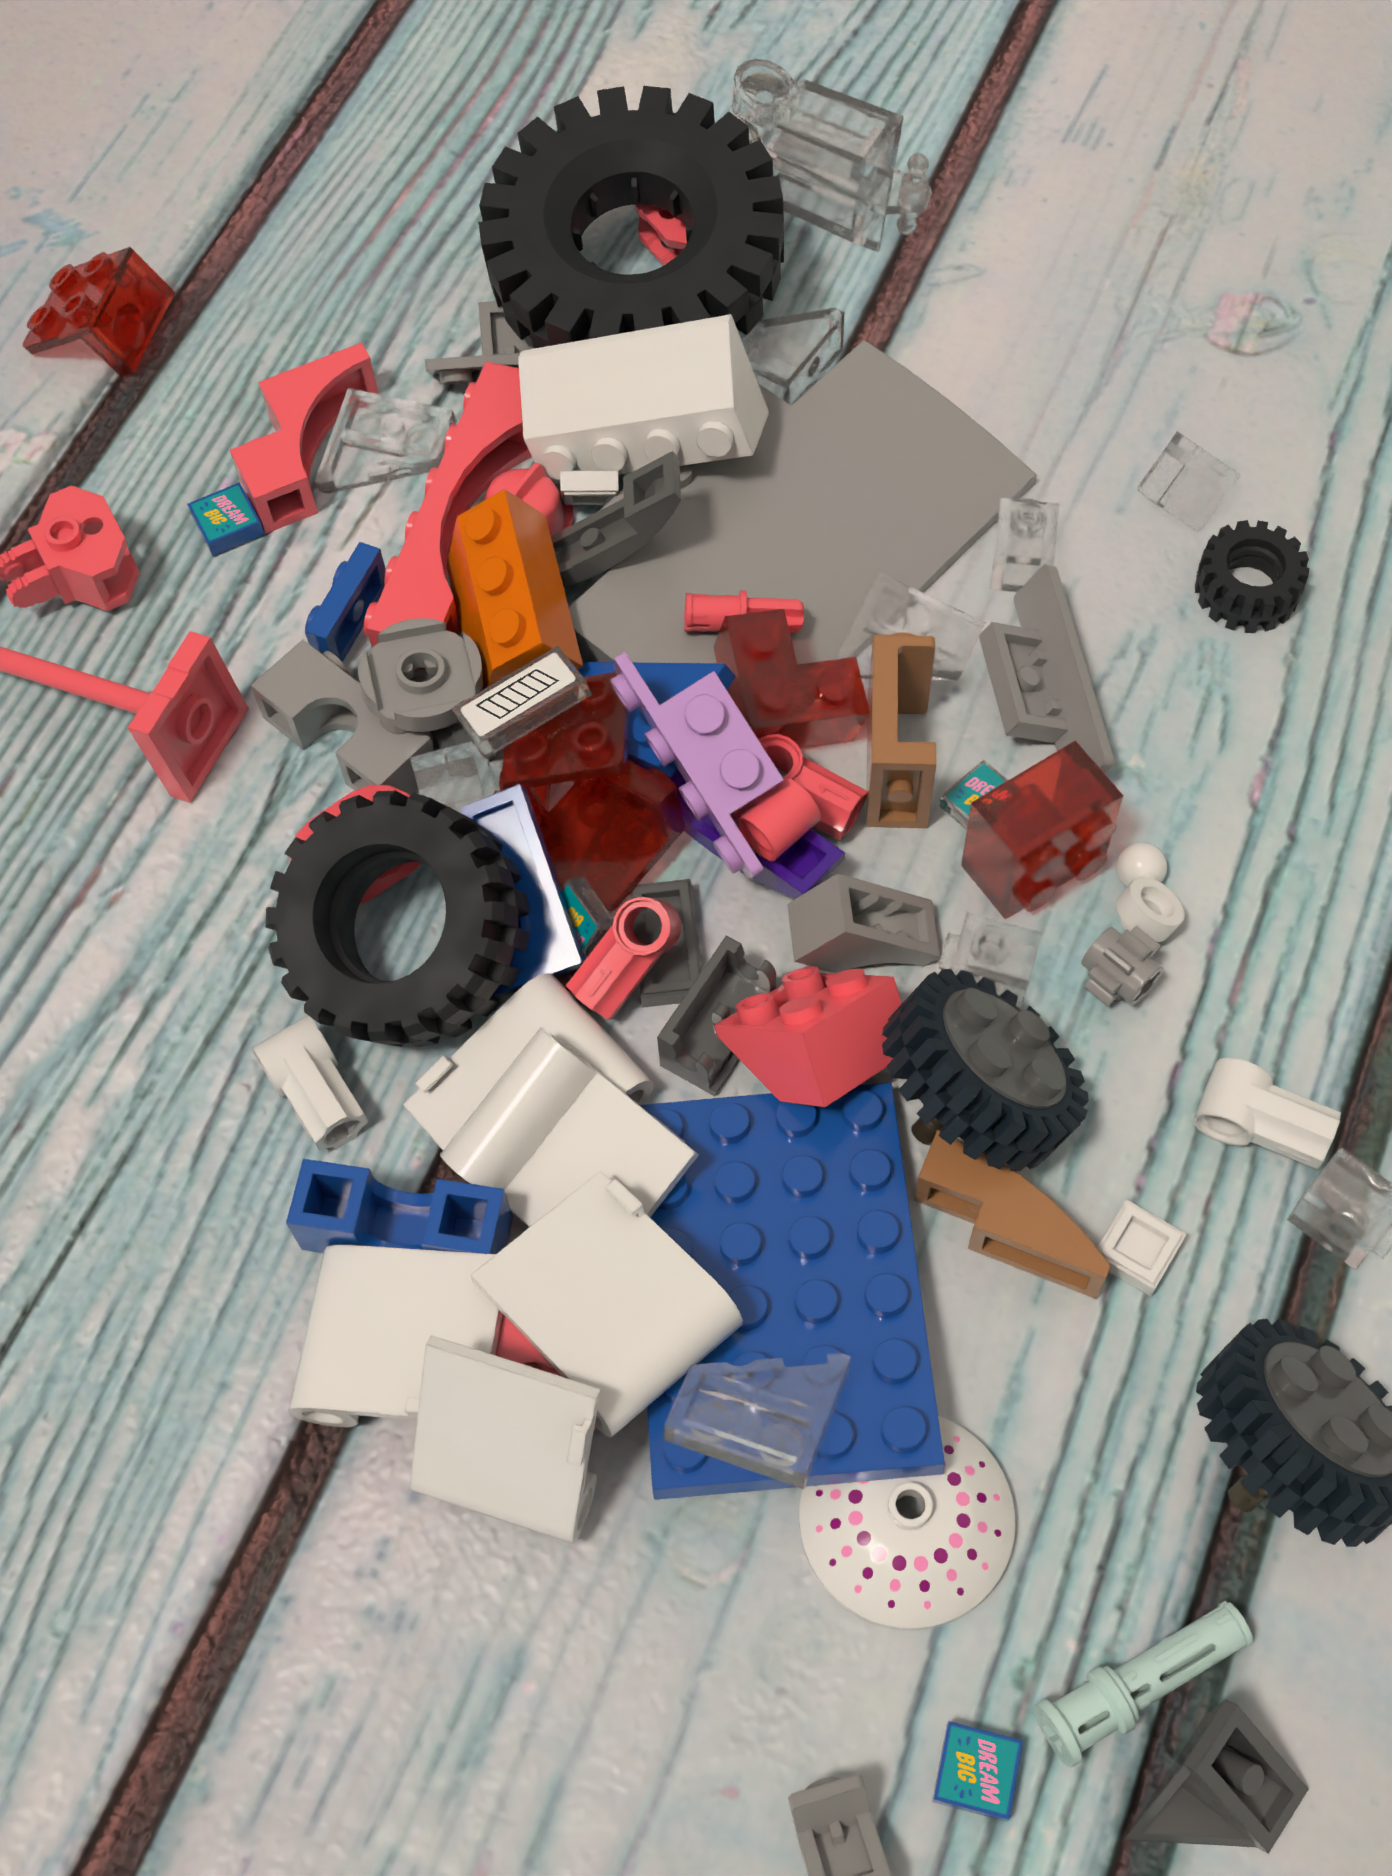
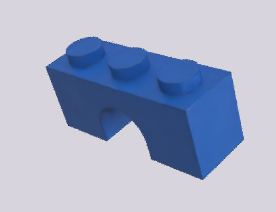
M303 1159L286 1224L301 1250L324 1253L326 1247L333 1245H356L497 1254L507 1246L513 1216L505 1190L501 1188L437 1179L434 1193H410L380 1183L373 1177L369 1168Z

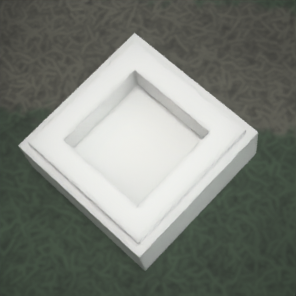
M618 470L560 471L562 503H565V505H606L619 493Z
M1126 1199L1097 1249L1110 1264L1109 1272L1151 1297L1187 1234Z

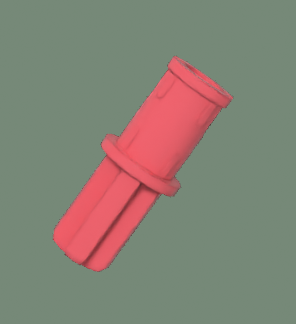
M740 590L739 595L725 596L685 594V632L715 631L738 633V638H745L746 631L798 633L803 627L804 606L798 599L747 598L746 590Z

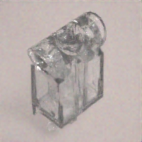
M748 60L737 68L733 82L731 113L749 127V144L761 140L773 159V176L779 175L785 212L876 252L880 251L886 215L900 214L896 224L901 234L910 235L915 232L917 228L916 218L929 206L932 191L928 184V178L925 175L929 167V161L923 153H915L909 157L907 162L908 172L895 168L904 116L805 79L795 83L785 69L769 60Z

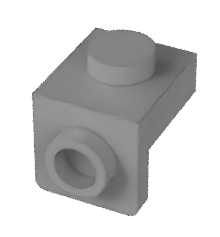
M855 1774L845 1778H822L811 1783L805 1790L792 1793L788 1797L796 1837L808 1876H891L870 1811L867 1789L862 1775Z

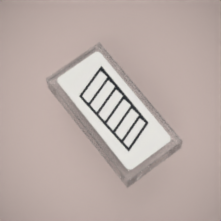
M556 646L452 708V711L459 725L482 757L486 759L592 694L586 680L559 646Z

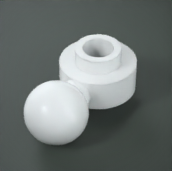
M1146 842L1131 844L1121 852L1116 864L1118 878L1127 887L1116 901L1117 912L1125 930L1128 929L1131 932L1135 926H1138L1156 942H1162L1168 939L1183 922L1185 917L1184 908L1178 897L1167 886L1162 884L1167 873V861L1162 851L1155 845Z

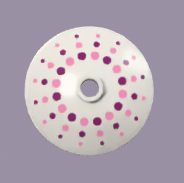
M938 1416L945 1461L944 1474L806 1486L802 1489L799 1507L800 1535L806 1558L813 1573L828 1594L847 1611L881 1627L910 1631L925 1630L946 1625L963 1617L976 1608L991 1593L1000 1580L1012 1552L1015 1536V1510L1011 1491L1002 1469L989 1450L975 1436L963 1427L941 1416ZM904 1496H913L921 1502L923 1513L918 1518L907 1519L897 1511L896 1502Z

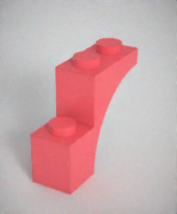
M362 342L258 382L269 419L276 432L230 449V453L242 488L261 521L265 534L318 513L311 491L310 477L314 456L319 445L334 424L345 414L363 402L379 395L371 359Z

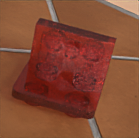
M131 247L110 254L101 252L88 262L74 267L68 264L55 273L49 283V288L52 291L46 302L31 315L27 322V328L30 331L22 346L33 355L82 339L119 376L133 373L175 292Z
M616 672L576 678L574 682L508 720L504 725L503 767L499 775L500 792L518 784L525 787L539 827L548 826L551 784L620 773L626 767L629 711L625 708L610 683V679L618 675Z
M578 731L562 748L574 785L541 820L539 827L560 888L564 890L568 884L578 899L599 912L611 913L619 907L686 829L677 795L678 789L665 773L656 768L646 770L628 760L626 755L614 744L608 741L598 743Z

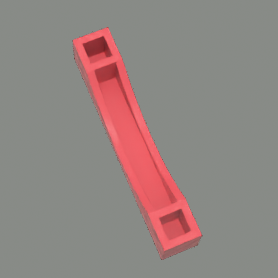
M486 361L477 382L469 383L464 396V411L458 424H452L447 431L444 456L439 467H432L428 473L425 484V498L418 512L413 511L408 518L405 528V543L399 556L391 557L388 562L384 579L385 587L378 603L372 602L366 611L364 634L369 637L371 647L378 644L377 635L384 629L395 623L410 619L427 618L445 622L447 631L460 635V623L454 596L447 582L448 570L446 566L457 516L469 510L497 476L532 457L523 437L519 368Z

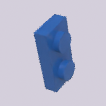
M359 542L349 560L341 562L336 569L332 587L322 604L316 605L309 613L305 624V636L308 643L321 654L325 651H330L343 662L364 627V619L369 605L372 602L378 603L385 587L384 579L386 572L380 548Z

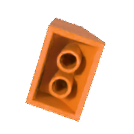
M505 488L457 516L446 566L461 632L472 638L481 656L483 688L479 697L552 653H556L571 672L583 667L546 516Z

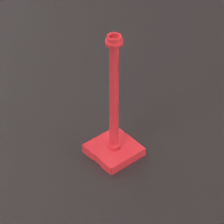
M189 631L169 662L167 670L150 693L0 646V671L135 713V717L127 727L169 795L189 803L192 802L249 710L211 637Z

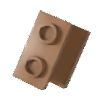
M898 632L891 635H873L867 700L866 791L868 793L866 798V827L928 828L936 771V743L898 742V714L927 713L935 656V638L933 636H916L908 632Z

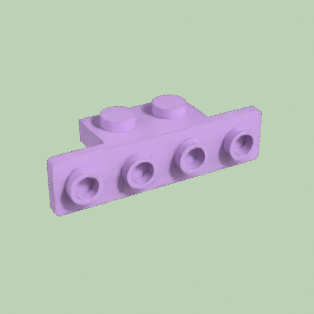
M626 652L621 653L613 661V667L618 674L610 679L614 691L629 712L639 707L652 728L644 734L648 744L664 767L673 761L687 783L678 789L694 816L700 820L708 815L721 837L713 841V844L732 874L742 869L750 880L761 873L764 868L730 815L776 787L784 779L715 671L659 705Z

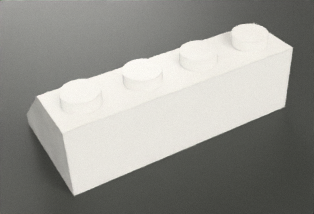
M731 314L523 350L518 357L524 441L534 462L541 464L545 468L547 477L554 484L560 483V471L618 470V475L627 474L671 451L679 457L680 466L752 456L769 414Z

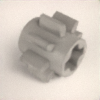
M1135 926L1131 932L1126 929L1123 934H1120L1113 927L1108 928L1090 946L1081 961V964L1090 971L1088 973L1090 979L1084 988L1107 1007L1114 1000L1119 1002L1121 998L1130 1005L1136 1004L1149 992L1163 972V967L1154 961L1156 959L1154 953L1161 945L1138 926Z

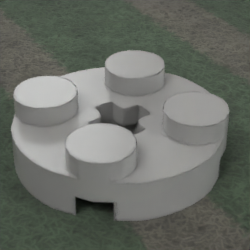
M427 618L401 621L377 635L378 644L371 648L368 655L366 654V649L364 650L359 660L358 675L363 699L369 710L380 718L382 727L388 732L403 734L408 731H434L454 723L467 721L460 709L478 698L483 688L481 656L472 638L462 632L463 638H461L458 634L447 631L445 622ZM425 667L428 675H435L430 680L424 682L409 680L414 677V669Z

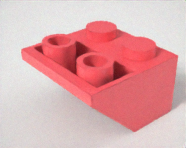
M809 966L796 969L782 977L783 985L773 991L756 994L741 1000L736 1005L737 1012L714 1025L718 1038L780 1102L826 1107L885 1069L893 1058L883 1055L882 1043L887 1037L883 1036L882 1032L884 1026L889 1021L888 1018L898 1009L902 1002L895 979L892 976L865 975L862 969H849L839 973H820L818 967Z

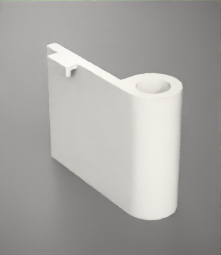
M545 973L536 976L524 984L450 1058L442 1056L415 1082L419 1089L403 1105L439 1147L444 1150L540 1027L566 1044L637 1104L643 1105L652 1093L654 1084L553 974Z
M540 1027L440 1156L448 1166L470 1184L504 1189L511 1211L526 1225L531 1227L599 1171L611 1181L616 1178L643 1204L645 1214L651 1217L699 1154L566 1044Z
M601 1171L470 1275L473 1283L551 1363L562 1377L601 1389L595 1426L607 1437H613L741 1327L743 1323L738 1308L726 1291L645 1214L643 1204L616 1178L611 1181Z
M333 1245L326 1247L323 1253L288 1412L290 1415L310 1423L332 1427L356 1426L360 1415L417 1420L425 1345L431 1335L496 1355L503 1313L473 1283L470 1276L496 1254L356 1245Z
M431 1335L425 1345L410 1478L411 1490L575 1544L586 1522L596 1488L597 1475L594 1472L587 1471L601 1389Z

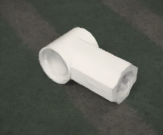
M310 1016L302 1018L252 1047L256 1058L281 1098L287 1097L295 1110V1115L319 1151L332 1147L339 1148L357 1137L360 1129L368 1123L363 1110L336 1069L338 1062Z
M1228 1057L1219 1059L1215 1063L1194 1116V1124L1199 1131L1218 1142L1234 1146H1244L1252 1142L1310 1167L1319 1169L1335 1137L1340 1123L1341 1112L1274 1086L1273 1079L1269 1073L1261 1067L1242 1059Z

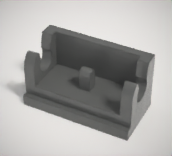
M727 935L657 1036L660 1066L714 1097L739 1061L736 1055L718 1038L714 1025L737 1012L736 1005L741 1000L756 994L769 993L776 989V970L768 960H764L759 969L751 966L743 957L745 951L742 944Z

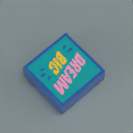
M240 482L187 504L192 518L212 556L265 535L261 521Z
M948 1721L932 1802L1007 1822L1010 1818L1023 1740Z

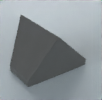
M1225 1699L1205 1714L1124 1840L1256 1847L1269 1854L1309 1789L1237 1704Z

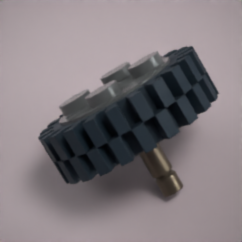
M942 969L939 974L935 971L929 974L888 1018L889 1021L884 1026L882 1035L887 1037L882 1043L883 1055L893 1058L887 1065L891 1077L907 1079L899 1088L906 1101L919 1099L924 1105L916 1113L920 1118L911 1126L912 1134L919 1142L925 1145L932 1144L936 1131L939 1130L941 1132L938 1136L950 1145L958 1137L963 1139V1154L974 1160L984 1152L988 1166L1000 1169L1007 1163L1010 1171H1022L1026 1166L1030 1170L1044 1161L1081 1125L1088 1112L1084 1108L1089 1102L1088 1092L1079 1088L1085 1082L1082 1072L1068 1067L1075 1060L1069 1048H1056L1053 1045L1060 1037L1051 1026L1047 1027L1039 1017L1040 1014L1031 1006L1026 1010L1018 1009L1016 1007L1018 996L1010 990L1006 989L1000 996L997 995L995 982L984 976L976 983L973 973L961 970L957 975H955L952 969Z
M1258 1319L1253 1325L1251 1323L1247 1324L1205 1367L1200 1374L1202 1378L1197 1382L1196 1393L1203 1396L1197 1402L1199 1415L1212 1420L1204 1428L1210 1441L1227 1443L1228 1447L1219 1456L1228 1469L1242 1466L1246 1470V1474L1228 1490L1229 1499L1239 1510L1250 1512L1265 1495L1269 1494L1271 1497L1266 1508L1279 1518L1288 1510H1291L1293 1512L1294 1528L1306 1535H1309L1317 1527L1323 1542L1335 1545L1342 1538L1346 1547H1357L1363 1541L1365 1544H1368L1392 1524V1406H1386L1381 1400L1389 1392L1378 1380L1368 1385L1360 1377L1365 1367L1354 1358L1349 1361L1340 1352V1347L1328 1339L1318 1347L1314 1331L1301 1326L1294 1333L1290 1322L1277 1319L1273 1325L1268 1319Z

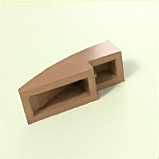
M937 1130L918 1176L914 1201L973 1223L974 1226L968 1245L969 1250L1097 1299L1109 1272L1110 1264L1086 1233L1051 1198L1018 1172L1010 1171L1006 1165L1000 1169L988 1166L984 1152L976 1160L963 1154V1141L956 1139L950 1145L938 1136L941 1131Z

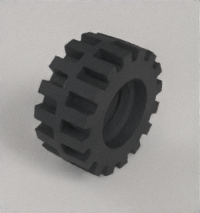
M1248 520L1237 522L1235 530L1228 524L1220 528L1218 536L1212 535L1203 551L1195 581V593H1200L1198 598L1199 605L1202 609L1211 608L1208 617L1215 622L1221 618L1227 620L1225 628L1235 631L1237 625H1243L1245 633H1255L1259 625H1262L1266 632L1275 629L1278 621L1284 624L1290 619L1304 591L1310 568L1307 567L1309 561L1307 552H1299L1301 542L1295 536L1289 540L1286 539V529L1277 526L1274 531L1267 529L1268 522L1258 520L1256 527H1250ZM1238 567H1251L1265 573L1270 577L1273 584L1251 586L1240 582L1231 574L1230 570Z

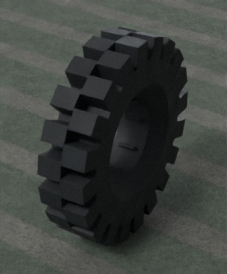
M624 86L597 90L600 115L591 117L581 99L577 96L554 106L558 131L553 130L537 116L517 133L521 152L506 146L492 165L495 184L484 183L479 204L482 221L478 222L481 246L497 306L503 307L507 324L521 340L531 335L534 349L729 314L732 315L737 330L748 335L764 316L763 299L773 301L781 280V263H784L783 194L779 175L773 176V159L761 140L749 144V127L731 112H727L715 123L713 102L688 93L678 111L673 113L671 88L643 86L638 110H628ZM640 204L660 207L671 212L674 217H679L687 225V244L685 248L666 265L650 272L631 275L612 273L597 267L594 262H589L579 252L583 250L582 235L587 227L604 213L622 206Z

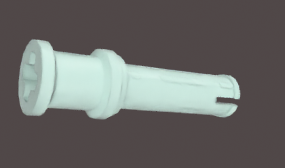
M1223 1601L1218 1604L1217 1608L1171 1636L1162 1639L1158 1644L1117 1669L1112 1670L1108 1666L1103 1668L1095 1667L1087 1672L1086 1683L1053 1703L1047 1699L1039 1701L1034 1705V1713L1038 1724L1060 1760L1067 1767L1072 1768L1082 1761L1081 1752L1116 1730L1125 1735L1134 1730L1136 1723L1140 1719L1139 1711L1181 1685L1190 1682L1196 1676L1241 1648H1247L1252 1645L1253 1637L1250 1628L1238 1609L1232 1603Z

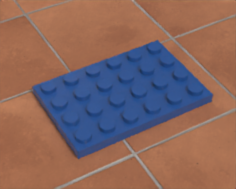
M892 1082L859 1085L826 1107L780 1102L772 1093L640 1105L699 1154L650 1218L726 1291L743 1319L741 1327L647 1407L654 1500L944 1474L945 1461Z

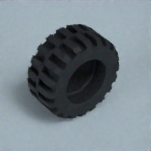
M396 790L377 791L373 796V802L360 795L341 801L339 805L341 815L339 816L323 811L309 822V827L314 833L306 841L297 837L294 838L285 851V855L292 858L285 874L275 871L270 886L271 890L279 893L276 907L266 908L265 928L275 930L277 933V941L270 943L268 950L272 964L289 971L281 979V984L292 999L305 1001L304 1013L317 1023L333 1026L336 1033L379 1044L397 1047L408 1044L422 1047L438 1044L440 1035L456 1038L471 1030L472 1022L470 1017L474 1014L488 1017L500 1004L499 999L493 995L500 984L509 987L513 986L520 972L519 969L510 966L515 950L527 952L530 933L518 928V917L527 916L530 914L527 894L517 890L514 885L522 877L515 861L501 853L503 844L490 831L477 825L476 821L433 798L417 793L407 797ZM408 862H419L433 869L441 883L446 905L443 932L430 957L418 969L395 981L380 980L369 973L358 954L354 931L357 910L364 894L378 877L398 865Z

